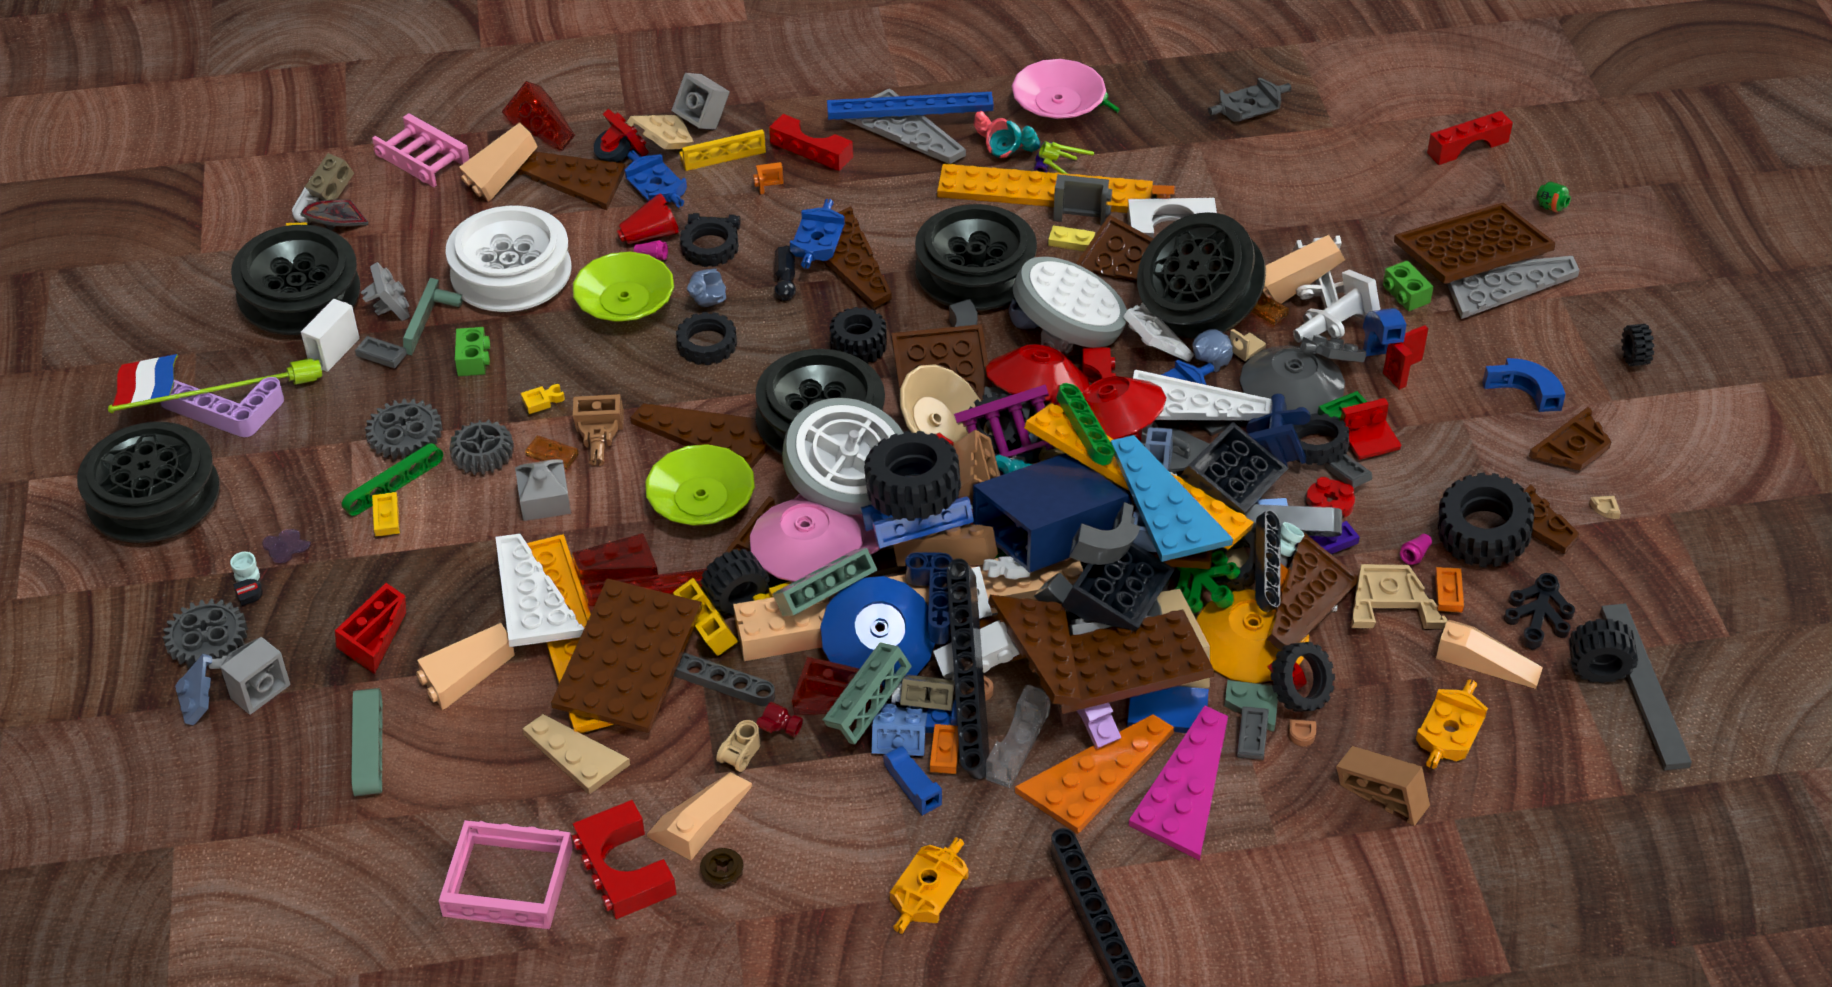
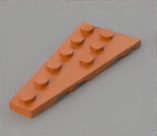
M1152 714L1120 731L1121 738L1097 749L1093 745L1015 786V793L1076 834H1079L1174 734V727Z

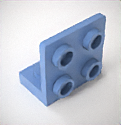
M884 704L873 720L872 753L886 754L899 746H903L909 755L924 756L928 709L916 706H907L905 708L896 707L894 704Z

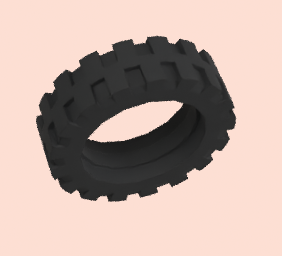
M703 217L698 221L696 219L691 221L690 225L687 224L684 227L685 230L681 231L680 244L682 255L685 256L688 262L692 261L694 265L700 264L702 267H708V265L715 267L720 263L723 265L728 262L727 260H732L735 257L734 254L738 252L736 227L734 228L731 222L727 223L723 218L711 217L707 219V217ZM708 235L720 236L726 240V242L718 247L707 249L693 244L698 238Z
M702 312L699 315L696 313L691 315V318H685L683 323L678 325V330H676L677 349L680 355L685 357L688 362L693 361L697 365H701V363L711 365L714 362L717 364L722 362L723 359H728L730 354H733L736 350V327L733 321L728 320V317L725 315L720 316L716 312L712 314ZM702 331H714L724 336V339L719 343L711 346L695 345L689 341L693 335Z
M1314 413L1311 414V419L1307 424L1293 425L1305 453L1306 464L1312 465L1317 463V465H1324L1327 462L1330 464L1335 462L1336 459L1340 460L1343 458V454H1347L1349 448L1348 426L1346 427V423L1343 420L1339 421L1338 417ZM1318 433L1327 434L1335 438L1332 442L1320 445L1308 444L1300 440L1304 436Z
M1249 531L1229 549L1232 550L1243 546L1251 548L1248 560L1240 568V574L1235 579H1228L1226 575L1211 577L1218 586L1225 585L1231 592H1234V590L1242 591L1245 589V586H1251L1255 583L1256 534L1254 532L1251 533ZM1224 547L1213 549V553L1220 550L1226 554L1229 551Z
M1312 642L1291 643L1282 647V651L1277 652L1275 656L1276 661H1273L1271 667L1273 668L1271 680L1274 683L1272 688L1278 695V701L1284 703L1285 708L1293 709L1295 712L1315 711L1324 706L1323 703L1330 700L1331 697L1329 695L1334 690L1332 684L1335 681V673L1332 674V668H1334L1332 661L1329 662V655L1326 651L1321 650V646L1313 645ZM1300 656L1309 662L1313 672L1312 689L1305 698L1297 692L1292 676L1294 664Z

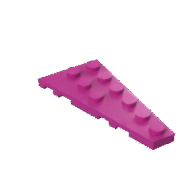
M1203 707L1129 819L1130 827L1199 861L1227 728V715L1210 707Z

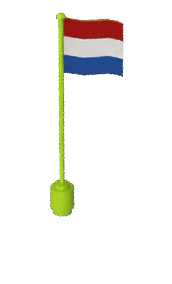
M178 354L122 364L117 374V393L113 405L108 406V411L114 414V411L259 383L267 377H275L277 379L288 377L289 381H293L294 385L317 381V378L322 377V369L318 359L313 360L310 358L290 362V367L286 368V373L171 395L174 385V364Z

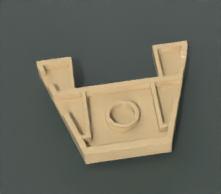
M1361 564L1358 572L1351 628H1374L1376 620L1372 608H1417L1424 629H1444L1448 620L1436 610L1437 604L1424 593L1425 587L1409 565Z

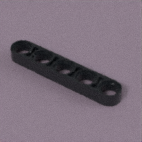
M1271 510L1265 511L1256 518L1255 599L1259 608L1264 612H1270L1280 605L1281 524L1278 516Z

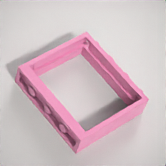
M465 820L439 898L442 916L550 929L573 850L570 832ZM474 844L559 853L544 904L458 894Z

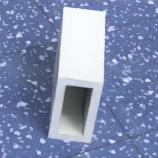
M333 299L301 331L307 358L318 359L321 369L326 372L360 339L352 305Z

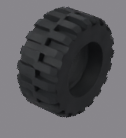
M905 431L900 435L897 433L890 435L889 439L884 438L879 441L878 446L875 445L869 451L864 461L869 501L872 502V505L878 511L881 510V513L888 517L892 515L894 519L901 520L902 518H907L908 521H915V518L923 520L933 514L936 516L942 512V509L946 510L952 505L961 489L959 458L956 450L947 440L942 437L939 439L933 433L925 434L924 431H917V433Z
M1477 473V476L1472 477V475L1463 477L1462 481H1455L1443 493V498L1440 499L1438 535L1440 541L1443 542L1444 548L1449 553L1453 551L1452 556L1456 559L1461 560L1462 558L1466 564L1473 565L1475 563L1479 564V567H1487V565H1493V567L1501 566V562L1509 563L1514 560L1515 556H1520L1531 541L1534 505L1531 503L1529 494L1524 492V488L1518 483L1513 484L1512 479L1506 476L1501 478L1499 474L1492 473V475ZM1488 511L1500 515L1507 522L1496 528L1484 529L1473 526L1464 518L1474 512Z

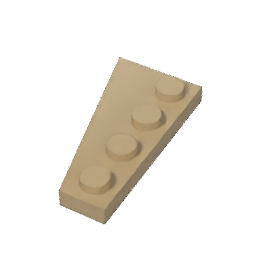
M544 714L523 728L524 735L589 795L630 765L629 758L577 731L574 732L573 729Z

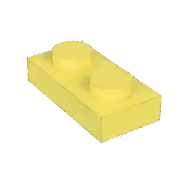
M1053 225L1048 246L1085 251L1094 238L1095 232Z

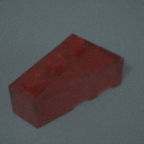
M643 533L572 552L574 566L582 589H602L607 579L632 585L652 584V587H660L657 565Z
M807 657L792 697L794 715L828 713L860 669ZM881 682V684H880V691H879V693H882V691H883V683H882V682ZM871 699L866 703L865 711H869L871 708Z

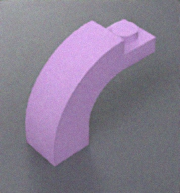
M1109 703L1076 710L1081 716L1096 749L1121 738L1111 713L1113 710Z

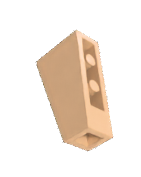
M518 123L459 167L463 173L461 178L468 187L470 185L473 186L472 189L479 198L483 196L489 202L538 146L531 133L521 123Z
M1327 235L1266 265V279L1263 292L1269 301L1274 299L1279 306L1297 294L1296 289L1298 287L1310 285L1345 261V258L1331 237Z
M499 623L418 659L419 671L416 672L417 677L422 685H427V692L431 701H437L443 710L515 656L514 648L509 647L508 633L503 625Z

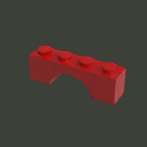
M1502 111L1430 133L1427 154L1438 165L1456 160L1460 152L1467 145L1477 140H1484L1491 148L1508 143L1513 122Z
M782 114L769 127L771 144L840 171L853 158V141L836 134L826 138L809 137L801 132L800 120L786 114Z
M1083 347L1082 373L1087 376L1088 382L1094 383L1106 377L1116 376V373L1111 372L1115 371V357H1111L1110 348Z

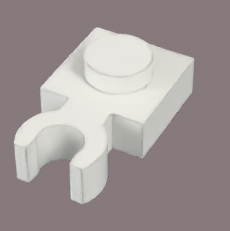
M998 557V561L993 559L984 560L983 570H988V577L1004 575L1006 578L1016 580L1030 576V573L1014 561L1012 557Z

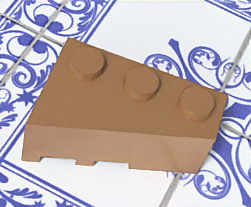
M976 429L957 441L953 446L959 458L961 489L958 497L963 498L967 496L970 499L971 505H973V485L1000 476L991 438Z
M1354 746L1350 748L1336 766L1342 787L1369 802L1373 798L1386 805L1385 810L1392 814L1396 811L1408 818L1407 823L1413 826L1416 825L1430 806L1422 766Z

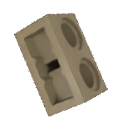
M328 153L305 188L312 197L319 198V201L337 200L354 175V172L345 160Z
M906 675L903 678L900 705L952 711L953 701L956 699L954 680Z

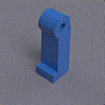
M899 746L883 755V761L888 772L922 816L942 805V788L937 782L933 783L917 763L910 758V755L903 746ZM928 799H933L931 803L926 804Z

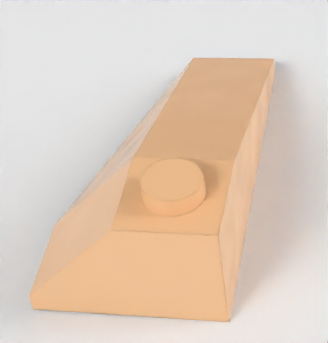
M1452 620L1446 622L1436 659L1534 689L1537 688L1543 667L1475 627Z
M731 772L664 814L647 833V838L692 860L750 790L752 783Z

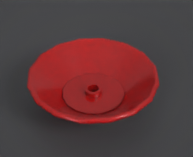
M1034 344L1020 347L992 359L985 367L987 378L998 388L1012 395L1046 385L1049 396L1045 397V402H1049L1050 395L1054 389H1057L1058 384H1073L1082 393L1090 386L1087 376L1060 351L1044 345Z
M1111 376L1097 380L1083 392L1086 394L1085 400L1105 434L1114 440L1135 434L1153 423L1164 410L1167 399L1162 387L1147 380L1121 376Z

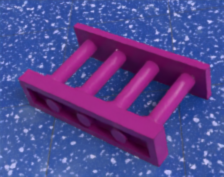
M1046 385L954 414L956 423L958 425L963 424V427L967 428L968 434L975 429L977 430L975 425L977 423L976 419L986 417V420L990 422L1000 455L1008 458L1043 447L1046 448V451L1056 448L1044 440L1034 444L1031 443L1028 431L1024 429L1025 421L1021 412L1022 404L1028 402L1035 405L1037 413L1045 408V397L1049 396ZM1007 409L1009 412H1012L1022 443L1021 448L1012 451L1008 450L998 416H1000L999 412Z

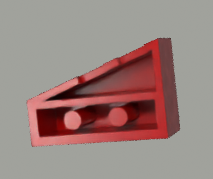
M385 583L335 630L336 648L375 674L406 614L405 595Z

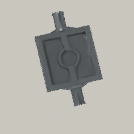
M1313 335V338L1303 337L1300 345V350L1303 352L1320 354L1331 359L1364 362L1366 357L1365 350L1358 349V346L1354 344H1344V340L1331 337L1330 340H1327L1326 337Z

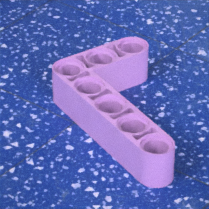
M267 377L261 380L240 404L209 392L163 401L160 404L167 410L239 437H249L256 433L284 402V396L280 381L275 377ZM174 380L171 395L200 389Z

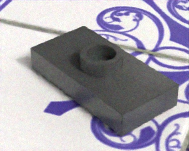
M369 336L355 349L356 356L392 368H396L407 354L406 348Z
M1343 454V458L1340 460L1336 459L1333 463H1324L1328 471L1353 488L1372 480V472L1347 454Z
M1243 706L1238 745L1239 758L1264 760L1269 709Z

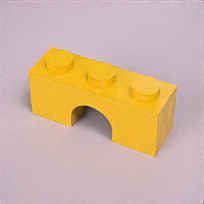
M694 578L673 592L676 596L702 602V609L695 627L717 656L738 642L720 613L715 609Z

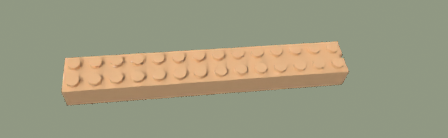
M1068 558L1033 571L1029 577L1016 580L1006 578L1004 575L988 577V570H983V565H969L971 568L980 566L988 600L991 594L1021 599L1030 598L1038 601L1034 595L1051 577L1060 572L1074 585L1083 572L1080 561L1073 558ZM906 574L888 577L909 585L924 598L929 607V586L909 584L906 581ZM838 592L793 616H782L774 597L733 604L735 625L743 660L749 661L822 648L820 626L828 603ZM991 608L992 613H997L995 608ZM879 624L875 626V629L878 632L884 631V627Z

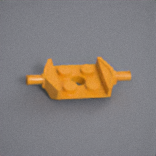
M1467 680L1463 690L1438 689L1436 699L1416 735V740L1420 747L1431 752L1426 761V765L1429 768L1432 762V769L1437 768L1440 759L1443 758L1453 761L1466 758L1488 710L1484 704L1472 695L1477 687L1475 681L1470 684L1471 680ZM1451 726L1457 731L1449 732L1444 727Z
M955 837L948 848L944 847L943 849L927 845L921 847L889 892L890 901L901 913V917L893 926L896 932L899 931L900 934H903L906 927L912 921L938 923L939 914L961 881L968 879V868L965 862L957 856V853L964 845L963 840L959 839L958 841V837ZM927 876L936 878L932 883H926L922 879Z

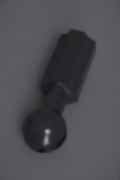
M787 245L778 247L775 251V275L779 282L775 285L774 292L781 301L791 300L796 293V287L791 282L795 277V255L790 251V246Z

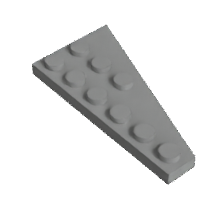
M889 88L870 98L897 97L899 95ZM924 115L843 119L948 164L966 156V149Z
M1573 256L1522 260L1447 283L1460 317L1463 319L1576 278L1579 275V268Z

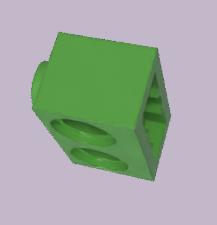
M1408 260L1385 269L1384 288L1408 312L1431 302L1434 286Z
M484 327L456 329L455 363L458 376L486 374V365H490L489 352L486 351L490 349V338L485 336Z

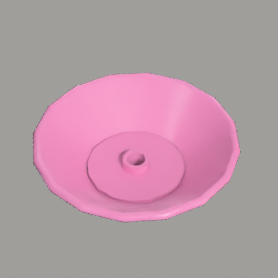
M1065 59L1042 60L1028 65L1016 75L1012 84L1014 99L1024 109L1038 116L1053 119L1074 118L1091 112L1102 103L1106 92L1103 78L1093 68L1077 61Z
M806 498L791 499L771 507L757 519L750 534L751 552L764 570L778 579L792 582L855 549H860L862 545L860 526L852 515L843 514L821 504L810 502Z

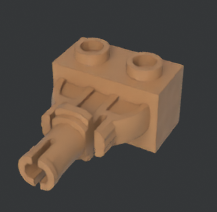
M617 394L574 397L573 419L576 431L580 432L584 438L585 447H589L590 440L589 464L597 466V461H599L598 465L603 466L606 441L607 445L611 446L612 438L618 430H623L624 409L621 396Z

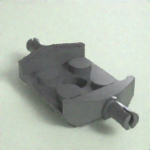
M1260 77L1257 79V85L1229 94H1225L1222 89L1219 90V105L1208 107V113L1210 116L1222 113L1233 122L1242 121L1280 109L1281 94L1290 92L1292 88L1289 83L1276 86Z

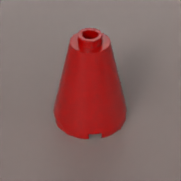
M661 193L657 194L619 224L620 229L617 230V234L621 242L626 241L629 245L679 233L676 220L671 210L665 205L667 202Z

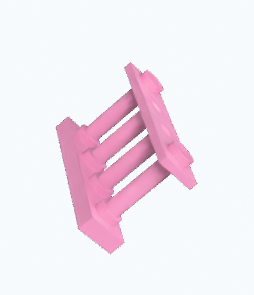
M409 113L403 117L405 126L403 131L386 142L376 136L372 138L374 152L378 157L387 160L432 187L437 185L435 178L437 171L452 161L462 165L469 160L467 145ZM409 136L416 139L401 150L394 147ZM423 144L430 147L416 158L409 155ZM437 153L445 155L431 166L424 164L425 161Z

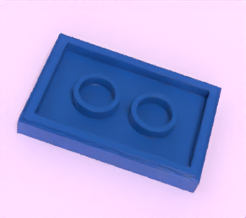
M1174 686L1130 697L1127 727L1154 714L1173 726L1174 732L1187 733L1203 707L1208 706L1209 689Z

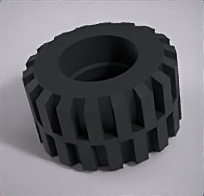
M853 307V309H844V312H839L836 314V317L832 318L829 326L831 350L851 354L867 364L868 362L873 363L877 361V358L883 356L887 346L886 322L885 319H882L880 313L876 314L875 310H868L865 307Z
M992 393V397L988 398L986 394L982 396V401L977 399L974 404L977 407L1008 396L1002 393L1001 397H998L997 393ZM1008 409L1000 411L999 414L1010 419L1008 428L1003 432L1008 450H1015L1016 446L1020 448L1022 443L1012 412H1009ZM1021 409L1024 421L1026 423L1025 415L1023 413V410ZM986 417L976 419L977 431L991 438L994 454H1000L994 435L984 432V426L988 421Z
M734 549L729 553L727 551L722 556L716 557L706 567L707 570L703 572V578L700 583L702 590L715 609L722 615L728 614L733 616V604L754 601L753 597L757 594L766 595L765 591L769 589L770 579L751 551L746 549L738 551V549Z
M1601 618L1596 619V621H1587L1585 625H1579L1570 634L1571 637L1568 642L1572 669L1583 680L1588 679V682L1593 683L1615 682L1617 679H1623L1626 675L1631 674L1633 669L1637 667L1638 656L1633 630H1630V626L1627 624L1623 625L1622 621H1613V619L1608 618L1606 620Z

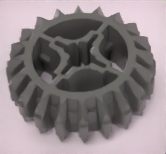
M479 420L478 423L470 421L469 426L462 425L461 430H456L455 435L451 437L449 450L452 461L458 469H463L465 473L471 471L476 475L478 472H481L484 475L487 471L494 473V469H502L503 464H508L509 458H512L514 443L510 431H507L505 425L500 426L498 421L492 424L490 420L486 422Z

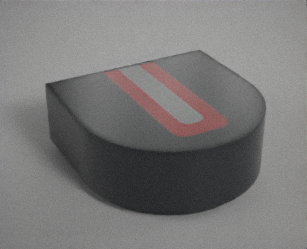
M246 579L233 584L241 606L257 601L263 594L260 582L255 579Z

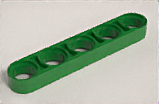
M1070 383L1061 384L1056 398L1090 458L1097 464L1109 465L1112 462L1115 449L1080 389Z
M433 443L425 445L348 493L342 500V508L351 516L361 514L373 506L372 495L396 492L437 466L443 459V451ZM435 451L434 455L430 459H428L430 454H432ZM416 463V465L414 466V468H413L411 471H409V469L411 468V466ZM396 476L395 480L390 483L391 479ZM375 488H377V490L375 491V493H373L372 495H370V493H371ZM356 500H358L357 503H356L353 507L350 508V506L352 505V503L355 502Z

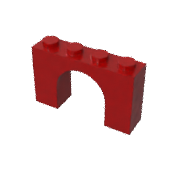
M633 800L572 823L574 835H571L573 846L576 851L581 850L583 866L586 871L591 870L593 874L591 880L596 891H602L603 896H601L603 905L607 912L612 911L616 920L677 895L675 879L664 859L634 871H618L609 867L604 862L608 853L615 847L645 835L643 818Z

